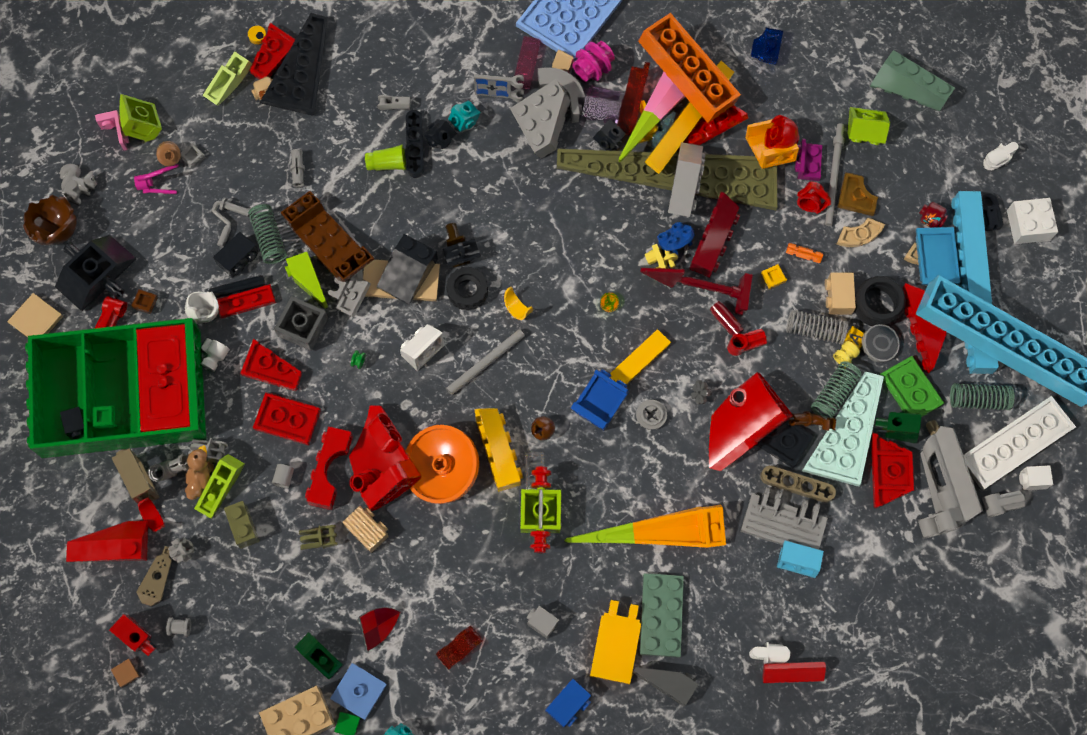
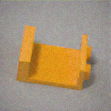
M772 119L747 126L745 138L762 169L796 161L799 150L797 144L785 149H769L765 147V134L767 128L771 129L773 125L771 123Z

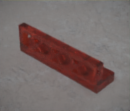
M649 62L644 63L643 69L631 67L617 126L626 133L625 135L631 136L637 123L640 104L649 74Z

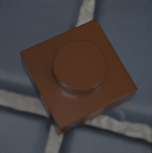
M139 289L131 306L136 310L151 314L158 297L155 294Z

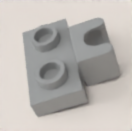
M354 275L349 283L338 281L335 278L334 281L339 284V289L337 291L329 290L328 295L340 300L336 307L337 310L354 318L371 284Z

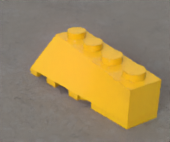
M497 408L475 409L476 423L498 492L520 486V479H523L520 467L516 468L514 462L517 461L515 450H511L509 443L512 441L509 431L505 432L503 427L506 424L503 413L499 414Z

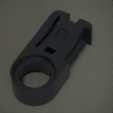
M987 193L982 197L983 217L986 225L985 231L1000 230L1004 223L998 199L995 195ZM984 199H990L993 202V206H986Z

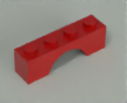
M329 426L327 432L324 431L321 440L323 443L322 450H318L316 461H318L316 469L313 468L311 473V480L313 481L305 494V499H307L309 505L328 510L333 509L337 490L328 482L327 471L329 465L336 458L348 455L353 439L351 431Z

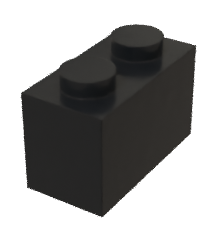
M239 232L213 258L216 264L233 278L243 271L247 263L255 260L259 251L253 242Z

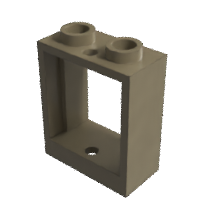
M130 448L122 449L116 453V456L112 457L131 498L138 503L147 497L152 502L160 498L141 459Z

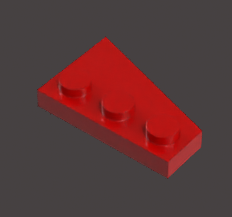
M269 23L267 34L264 36L262 46L255 56L250 73L259 80L264 77H271L281 66L295 39L272 23Z

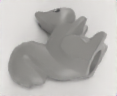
M69 163L64 165L59 172L60 178L63 179L61 183L62 195L67 200L78 205L81 204L79 198L81 194L90 196L88 189H95L97 187L93 171H90L84 178H79L81 169L79 166Z

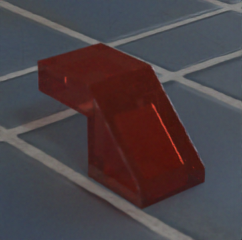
M470 625L435 655L450 670L484 640Z

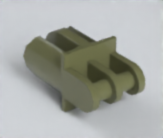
M319 525V528L299 530V535H306L300 537V542L308 543L300 545V550L319 547L325 549L326 547L337 546L338 542H335L337 534L334 533L336 525ZM328 530L329 534L323 535V531ZM329 538V543H324V539Z

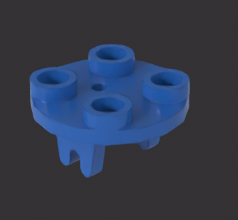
M677 222L672 225V228L657 236L658 244L663 250L678 255L677 249L687 244L688 246L693 244L694 230L689 225Z

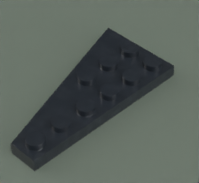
M310 13L263 95L260 104L311 116L314 115L328 17Z

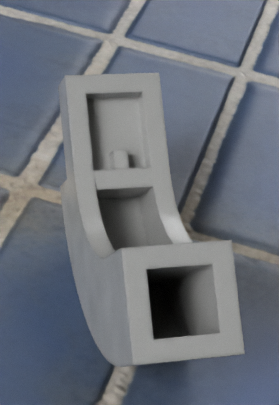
M538 68L539 89L557 79L571 100L569 105L572 123L579 122V115L583 114L582 105H584L585 95L578 80L561 69Z

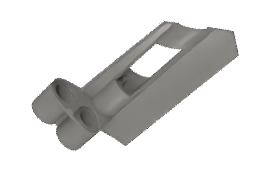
M940 426L936 434L930 436L925 442L923 451L920 453L935 513L928 515L929 517L918 519L924 539L957 530L965 525L967 521L983 512L954 428ZM934 453L939 462L946 486H939L936 482L930 464V458Z

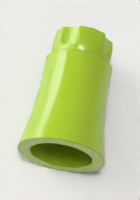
M403 144L366 153V169L376 171L406 170V156Z

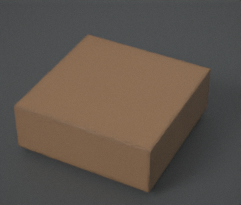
M127 659L111 669L121 688L140 677L131 659Z

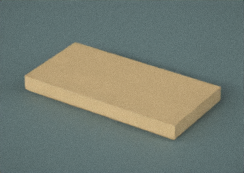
M373 260L364 267L363 280L371 284L365 297L397 299L377 288L388 261ZM440 264L434 265L413 300L437 301Z

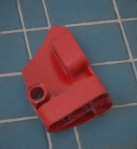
M759 372L734 389L712 414L709 437L710 469L722 471L757 445L758 441L793 416ZM738 391L744 394L742 402L736 398Z
M378 405L369 406L368 416L362 433L349 455L354 473L350 478V487L353 491L362 494L361 497L370 511H375L396 499L422 478L420 472L401 445V435L383 407Z

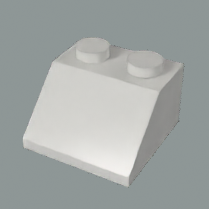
M428 324L424 328L420 327L415 332V336L411 340H406L400 349L401 356L417 371L444 346L443 333Z

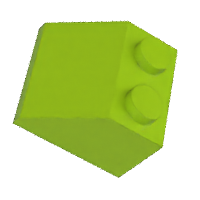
M850 107L847 132L849 139L858 143L869 141V143L874 145L886 144L890 126L887 113L885 111Z

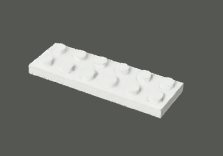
M1051 396L963 456L970 475L979 487L984 490L1073 430L1076 426Z

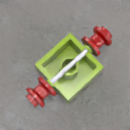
M538 466L531 473L535 476V482L531 484V487L537 490L521 489L520 530L521 533H530V536L534 537V544L530 545V549H534V553H546V550L550 549V545L546 543V538L550 536V533H560L561 490H545L551 488V484L547 482V477L551 475V471L547 470V467Z

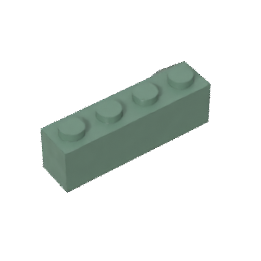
M894 50L886 59L870 87L875 89L876 87L884 89V92L901 95L904 99L918 101V104L941 111L955 87Z

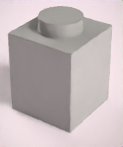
M540 606L537 609L533 608L527 616V619H529L527 625L546 639L559 623V619Z

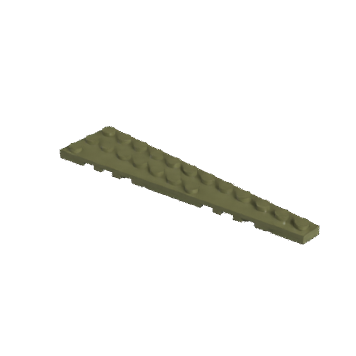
M557 149V169L672 191L679 153H675L664 169L658 174L645 163L651 152L631 151L619 162L622 151ZM705 154L699 194L695 193V195L719 199L720 193L724 192L735 203L777 210V165L762 169L755 156Z

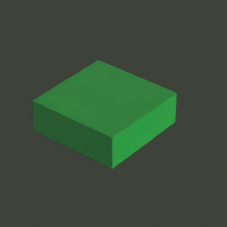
M93 407V427H115V407Z
M340 712L334 732L342 735H356L361 718Z

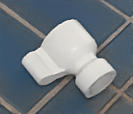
M207 338L201 348L208 356L203 359L201 365L214 372L218 366L217 362L223 361L230 349L216 340Z

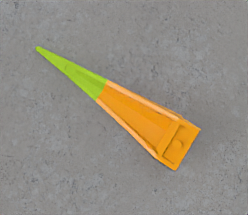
M722 505L700 506L566 538L565 542L656 544L704 548L726 545L723 507Z

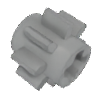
M184 537L181 540L177 538L171 542L172 546L168 550L170 557L174 561L180 563L192 559L191 554L195 553L191 541Z

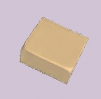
M558 49L552 68L561 69L569 73L573 68V56Z

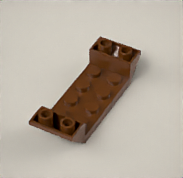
M311 191L280 212L295 234L338 281H347L374 260V257L363 246L360 247L324 210L321 201Z

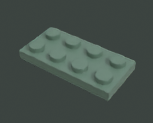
M643 574L640 655L681 657L684 576Z

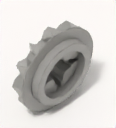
M646 400L638 406L636 418L641 427L648 430H657L664 425L667 419V411L659 401ZM656 410V419L651 418L647 420L648 413L646 412L652 413Z

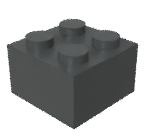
M291 296L274 327V331L278 337L312 351L329 318L325 310Z

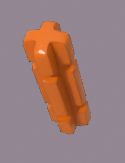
M789 243L786 249L787 254H796L797 257L806 260L812 259L816 263H820L823 258L822 252H813L812 249L802 246L796 247L792 243Z

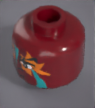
M931 202L929 205L925 204L919 212L922 215L920 221L930 228L942 227L949 216L947 215V209L936 202Z

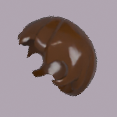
M51 195L49 198L40 199L39 203L31 202L29 203L28 210L24 213L23 228L32 241L41 245L50 246L64 243L72 237L76 230L77 218L74 215V209L65 197L58 198Z

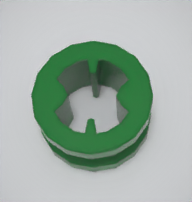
M356 350L351 359V366H357L358 369H361L366 353L362 352L360 354Z

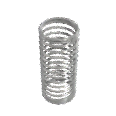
M793 309L791 310L787 322V333L792 332L794 319L797 314L796 324L793 333L796 334L798 320L801 315V322L798 329V335H800L802 322L805 316V323L802 331V336H804L807 320L810 315L806 337H808L811 322L814 317V323L812 326L810 337H813L815 323L818 318V325L814 337L815 339L817 338L819 325L822 319V326L819 333L820 340L823 333L824 323L827 319L826 328L823 335V341H825L828 325L831 320V326L829 329L827 341L829 342L832 326L835 321V327L832 334L831 342H834L837 325L839 323V329L837 332L835 343L837 344L839 342V344L841 345L844 343L848 329V321L843 320L841 322L840 319L837 321L836 319L833 320L832 318L828 320V317H825L824 319V316L820 317L819 315L816 316L815 314L811 316V313L807 315L806 312L803 314L802 311L799 313L798 310L796 312Z

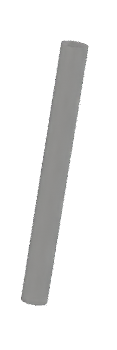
M518 329L451 383L446 390L451 395L456 393L524 338L525 334Z

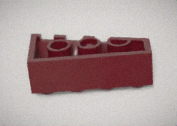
M721 192L717 205L713 209L709 224L705 228L702 240H700L689 268L709 278L712 272H717L720 262L717 260L719 256L723 257L727 248L724 244L726 240L730 241L734 232L731 230L732 225H737L740 215L737 214L739 206L724 192Z

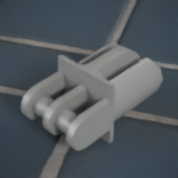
M212 438L209 441L193 439L190 449L193 451L205 445L208 461L212 464V462L218 463L222 456L225 455L224 449L228 447V444L222 441H215Z

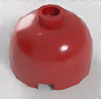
M777 115L772 119L771 123L773 125L771 129L767 128L765 134V147L769 149H785L798 143L799 131L797 124L793 120L782 115Z

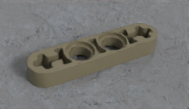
M766 466L760 474L762 482L767 485L820 502L828 503L836 495V490L831 484L778 467ZM771 471L773 476L778 477L779 473L782 474V476L779 479V483H777L776 481L778 480V478L772 477L771 480L767 479L768 476L765 475V473ZM786 476L792 477L794 484L792 486L785 485L783 478ZM805 482H809L812 485L813 490L811 492H805L802 488V484ZM817 485L820 486L818 490L824 491L825 489H828V493L831 495H829L826 498L824 497V493L819 491L817 495H815L814 493L817 489Z

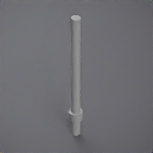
M841 123L837 124L836 136L833 138L834 153L828 194L831 198V205L826 210V226H832L841 149L844 146L845 139L843 137L844 124Z

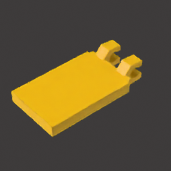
M611 600L608 613H604V616H601L590 676L630 684L641 628L640 620L636 619L639 606L631 604L628 617L616 615L619 601Z

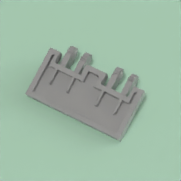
M765 488L760 505L758 504L760 496L751 494L740 532L783 545L786 540L819 550L828 519L827 517L819 516L817 520L820 509L819 504H815L811 519L804 517L808 508L807 500H803L799 516L796 517L798 508L781 503L779 511H777L782 492L778 491L776 493L773 507L766 505L770 495V488Z

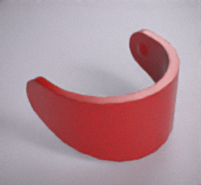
M149 497L138 502L140 515L144 521H148V528L151 531L156 532L165 527L160 513Z

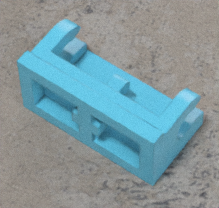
M785 540L780 550L777 568L816 578L820 572L824 551Z

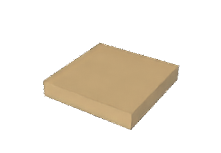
M33 293L7 322L28 337L31 335L48 334L62 319L63 315Z

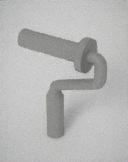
M223 198L222 201H216L212 207L213 214L227 224L217 243L220 247L225 246L231 231V222L216 211L218 206L220 205L219 209L222 211L225 208L249 217L248 212L250 209L227 202V198Z

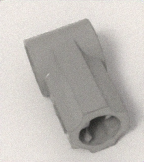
M1020 490L1001 495L999 493L991 494L982 498L988 517L998 516L1006 511L1025 507V497Z

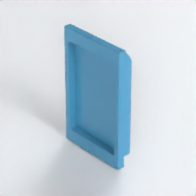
M954 227L916 228V246L922 285H928L939 275L954 284H960Z

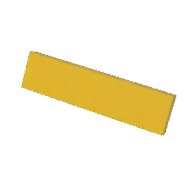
M657 329L610 373V379L615 382L620 380L627 385L661 354L671 342Z

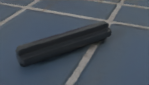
M263 275L216 286L210 288L209 292H213L215 297L219 298L265 286V280Z

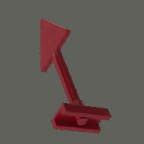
M641 268L640 270L641 273L671 288L677 282H680L684 285L737 298L735 314L743 315V311L748 310L752 274L745 273L739 280V287H729L691 277H682L685 273L684 269Z

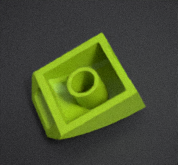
M120 94V122L125 137L131 136L145 140V142L156 139L162 130L155 104Z

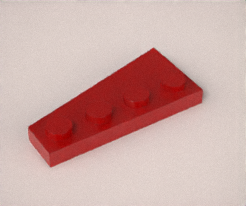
M733 105L709 123L701 117L683 143L701 145L748 119V114Z

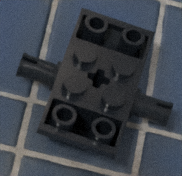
M111 235L91 240L81 250L72 242L67 243L70 249L66 245L64 246L63 251L72 259L63 266L55 288L81 312L105 289L116 299L121 297L118 292L121 295L124 294L125 290L115 280L136 260V257Z

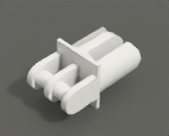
M1011 142L1003 146L1001 143L998 148L986 155L983 162L984 168L992 171L1004 164L1006 166L1018 149V144Z
M767 642L764 644V647H754L749 652V656L752 659L764 660V664L785 663L790 658V650L786 646L769 644Z

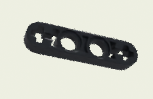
M410 110L406 114L407 171L413 178H419L424 173L423 120L418 110ZM413 116H416V126H413L412 123ZM412 132L420 134L417 139L410 138ZM414 148L420 150V153L416 156L410 154V151ZM413 161H417L418 169L416 172L413 171Z

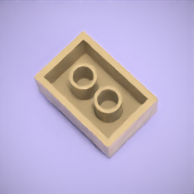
M318 686L259 712L268 735H317L336 726L322 691Z

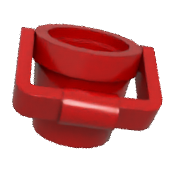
M817 182L807 183L805 188L797 194V205L807 212L818 214L831 205V198L828 196V193Z

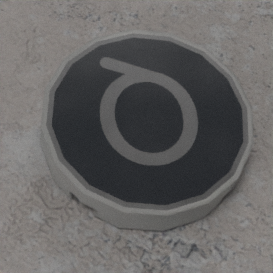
M880 324L874 325L865 331L861 341L864 353L875 362H886L894 358L900 346L896 332L889 326Z

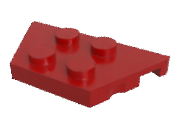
M876 433L871 435L874 508H879L914 491L912 452L906 448L899 447L892 441L888 442L878 437L879 435Z

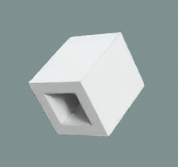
M1031 466L1024 468L1019 475L1023 490H1039L1051 487L1053 485L1051 467Z

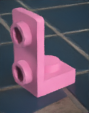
M118 111L95 115L96 122L101 130L117 128L119 143L124 151L128 150L127 143H129V138L124 135Z

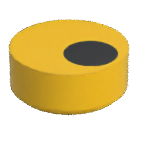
M261 26L251 27L248 31L250 42L257 45L262 44V40L266 36L265 29Z

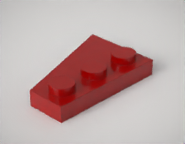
M253 338L240 374L248 378L296 391L302 377V372Z

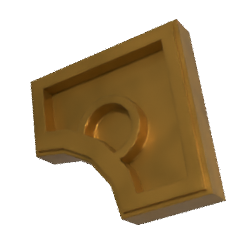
M845 172L837 208L874 216L878 197L866 190L863 176Z

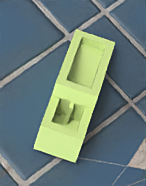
M234 52L226 66L222 65L203 96L217 106L220 105L242 82L253 63Z

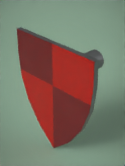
M379 607L359 616L357 623L361 625L366 651L376 647L390 634L400 615L399 611L389 607Z

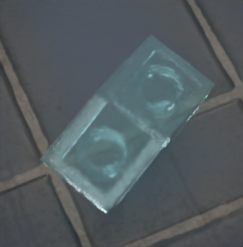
M674 111L660 121L659 131L652 136L651 147L653 149L674 123L676 116Z

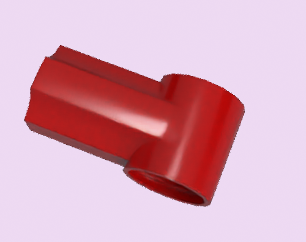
M107 296L103 301L102 313L95 328L116 326L119 318H122L126 313L127 302Z
M762 329L745 334H735L729 341L727 350L731 355L739 356L745 351L767 344L766 334ZM733 342H738L741 347H736Z

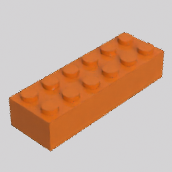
M671 13L643 31L638 42L707 123L736 103L741 94Z

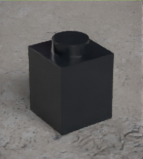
M80 407L60 412L65 434L73 439L84 437L83 410Z

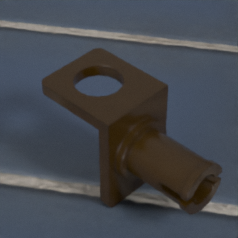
M450 223L445 226L449 237L446 240L447 247L456 245L459 242H465V236L459 235L456 223ZM467 261L452 267L456 268L470 264L471 262Z

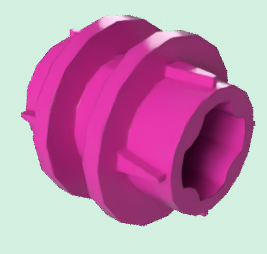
M600 41L597 44L589 42L585 45V50L580 49L576 52L577 60L573 62L572 66L576 74L583 81L587 82L590 79L598 81L602 78V73L607 74L611 71V62L615 60V56L605 42Z

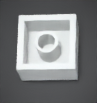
M1050 198L1014 201L1007 209L1014 244L1051 241L1058 233Z

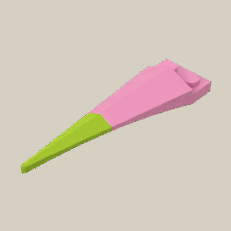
M663 72L619 157V162L685 98L665 72Z

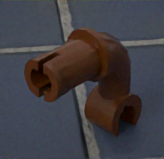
M809 411L798 414L792 413L793 416L791 418L794 419H789L791 426L820 425L823 430L827 431L829 429L835 430L836 428L835 418L824 417Z

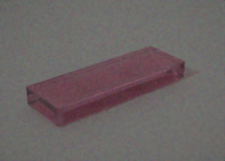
M527 36L523 37L514 76L522 75L524 81L519 80L517 83H523V88L530 89L541 40Z

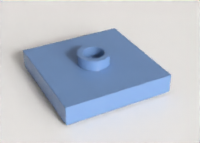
M352 663L330 699L363 720H366L387 684Z

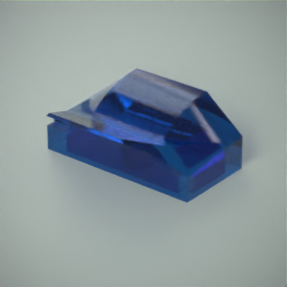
M766 27L763 34L754 39L751 57L757 58L761 62L777 65L783 31Z

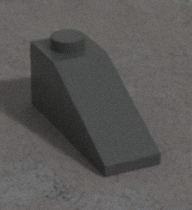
M635 667L632 672L683 707L686 706L699 685L695 682L696 678L689 673L684 675L680 672Z

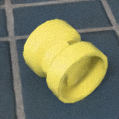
M845 341L841 346V350H837L833 354V358L838 364L842 361L852 363V359L860 354V350L852 342Z

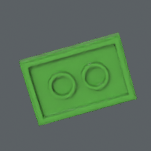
M913 356L880 374L884 376V384L904 413L922 414L921 417L944 404V401Z

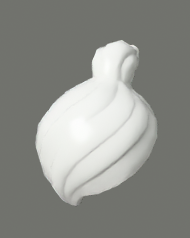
M193 292L187 297L185 313L188 318H193L196 324L208 323L216 318L219 312V304L213 292Z

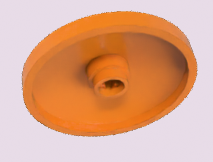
M434 425L420 431L408 444L406 452L422 476L410 490L420 499L435 504L451 503L463 497L475 483L479 471V456L473 441L463 431L448 425Z

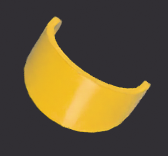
M512 287L505 291V306L514 318L523 320L534 311L532 306L527 308L518 299Z

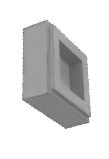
M193 143L181 152V159L191 169L206 158Z

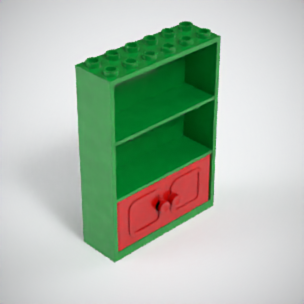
M193 318L28 336V343L25 344V350L28 354L26 371L28 372L29 379L26 380V388L29 391V398L26 399L29 417H27L26 422L30 435L27 437V445L41 458L191 442L193 439L207 440L203 366L201 365V330ZM114 406L115 427L94 428L93 407ZM80 407L83 410L84 437L73 439L65 434L60 412Z

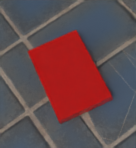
M265 392L253 429L309 446L321 408Z

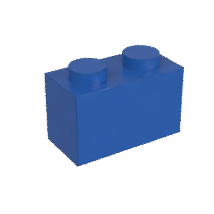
M572 679L546 708L545 712L563 728L566 725L570 727L577 719L575 714L580 709L584 711L591 703L588 700L591 695Z

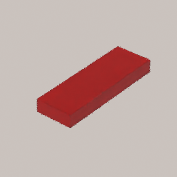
M271 284L217 299L221 319L276 303Z
M825 662L764 664L763 683L824 681L826 664Z

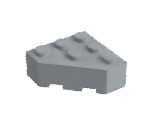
M557 79L510 108L532 150L540 159L556 150L558 137L565 121V113L571 101Z
M681 142L668 213L690 217L691 211H695L697 200H694L695 193L699 194L701 176L704 171L706 153L702 152L703 146Z

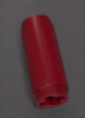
M718 301L710 308L712 315L731 336L741 334L744 331L740 322L723 303Z

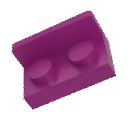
M802 139L800 145L797 144L799 148L797 154L799 158L795 164V172H798L797 179L820 181L822 145L807 144L806 139Z

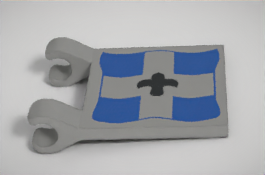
M474 74L475 95L511 98L519 103L523 100V97H517V95H524V91L522 90L523 83H517V81H524V77L522 75L510 78ZM511 85L514 86V87L517 88V89L514 90V91H511Z

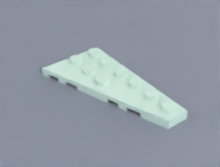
M864 372L836 416L835 430L829 429L803 468V472L855 486L861 485L884 376Z

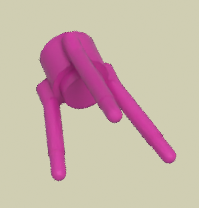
M178 164L148 174L135 176L134 182L137 190H143L144 194H177L176 190L151 189L150 186H153L152 177L177 168Z

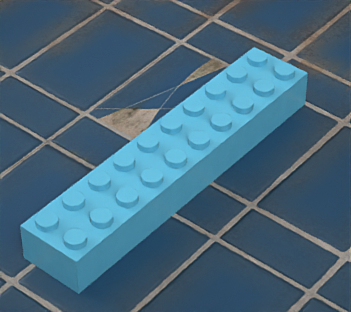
M940 275L928 283L917 309V316L1080 407L1087 404L1086 357Z

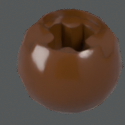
M546 416L537 417L531 425L532 435L540 441L549 440L555 433L554 422Z

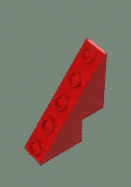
M905 283L902 287L906 297L904 312L910 320L911 333L915 335L917 340L916 348L922 355V366L924 370H927V373H930L935 367L947 332L916 315L925 290Z

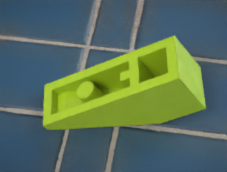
M308 252L287 258L288 266H285L288 277L292 276L294 282L323 308H328Z
M229 454L221 458L194 509L209 518H213L236 482L245 463Z

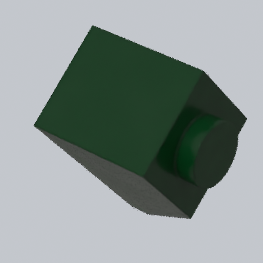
M309 632L295 646L299 653L328 680L343 665Z

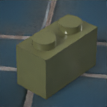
M244 501L224 508L236 545L240 549L260 542L248 507Z

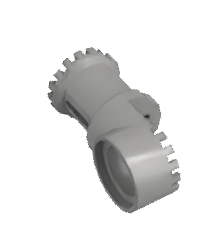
M180 454L174 460L169 459L152 465L148 472L150 479L155 482L164 481L176 476L180 471H188V457L186 454ZM157 467H160L163 472L160 478L155 474Z

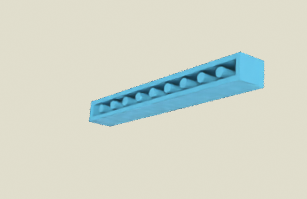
M959 191L952 199L951 205L955 212L953 225L956 226L955 241L958 244L957 258L960 265V287L992 304L981 191ZM965 342V348L968 350L966 364L969 367L970 374H993L999 368L998 360Z

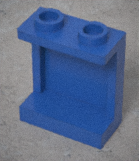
M601 369L600 372L598 370L594 371L593 377L578 400L573 403L571 410L604 431L625 400L629 390L626 389L627 385L620 380L615 382L610 379L611 375Z

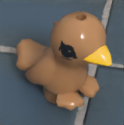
M205 445L193 450L187 458L189 469L186 473L187 487L185 488V493L188 499L193 500L201 497L202 489H205L210 479V473L214 471V465L208 462Z

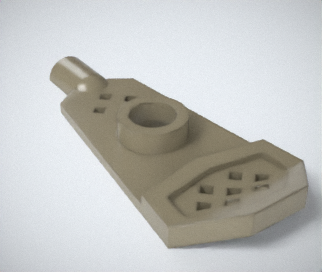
M167 546L164 547L161 555L156 556L136 592L142 604L152 607L162 601L172 563L169 558V547ZM161 573V578L156 580L154 578L155 574Z

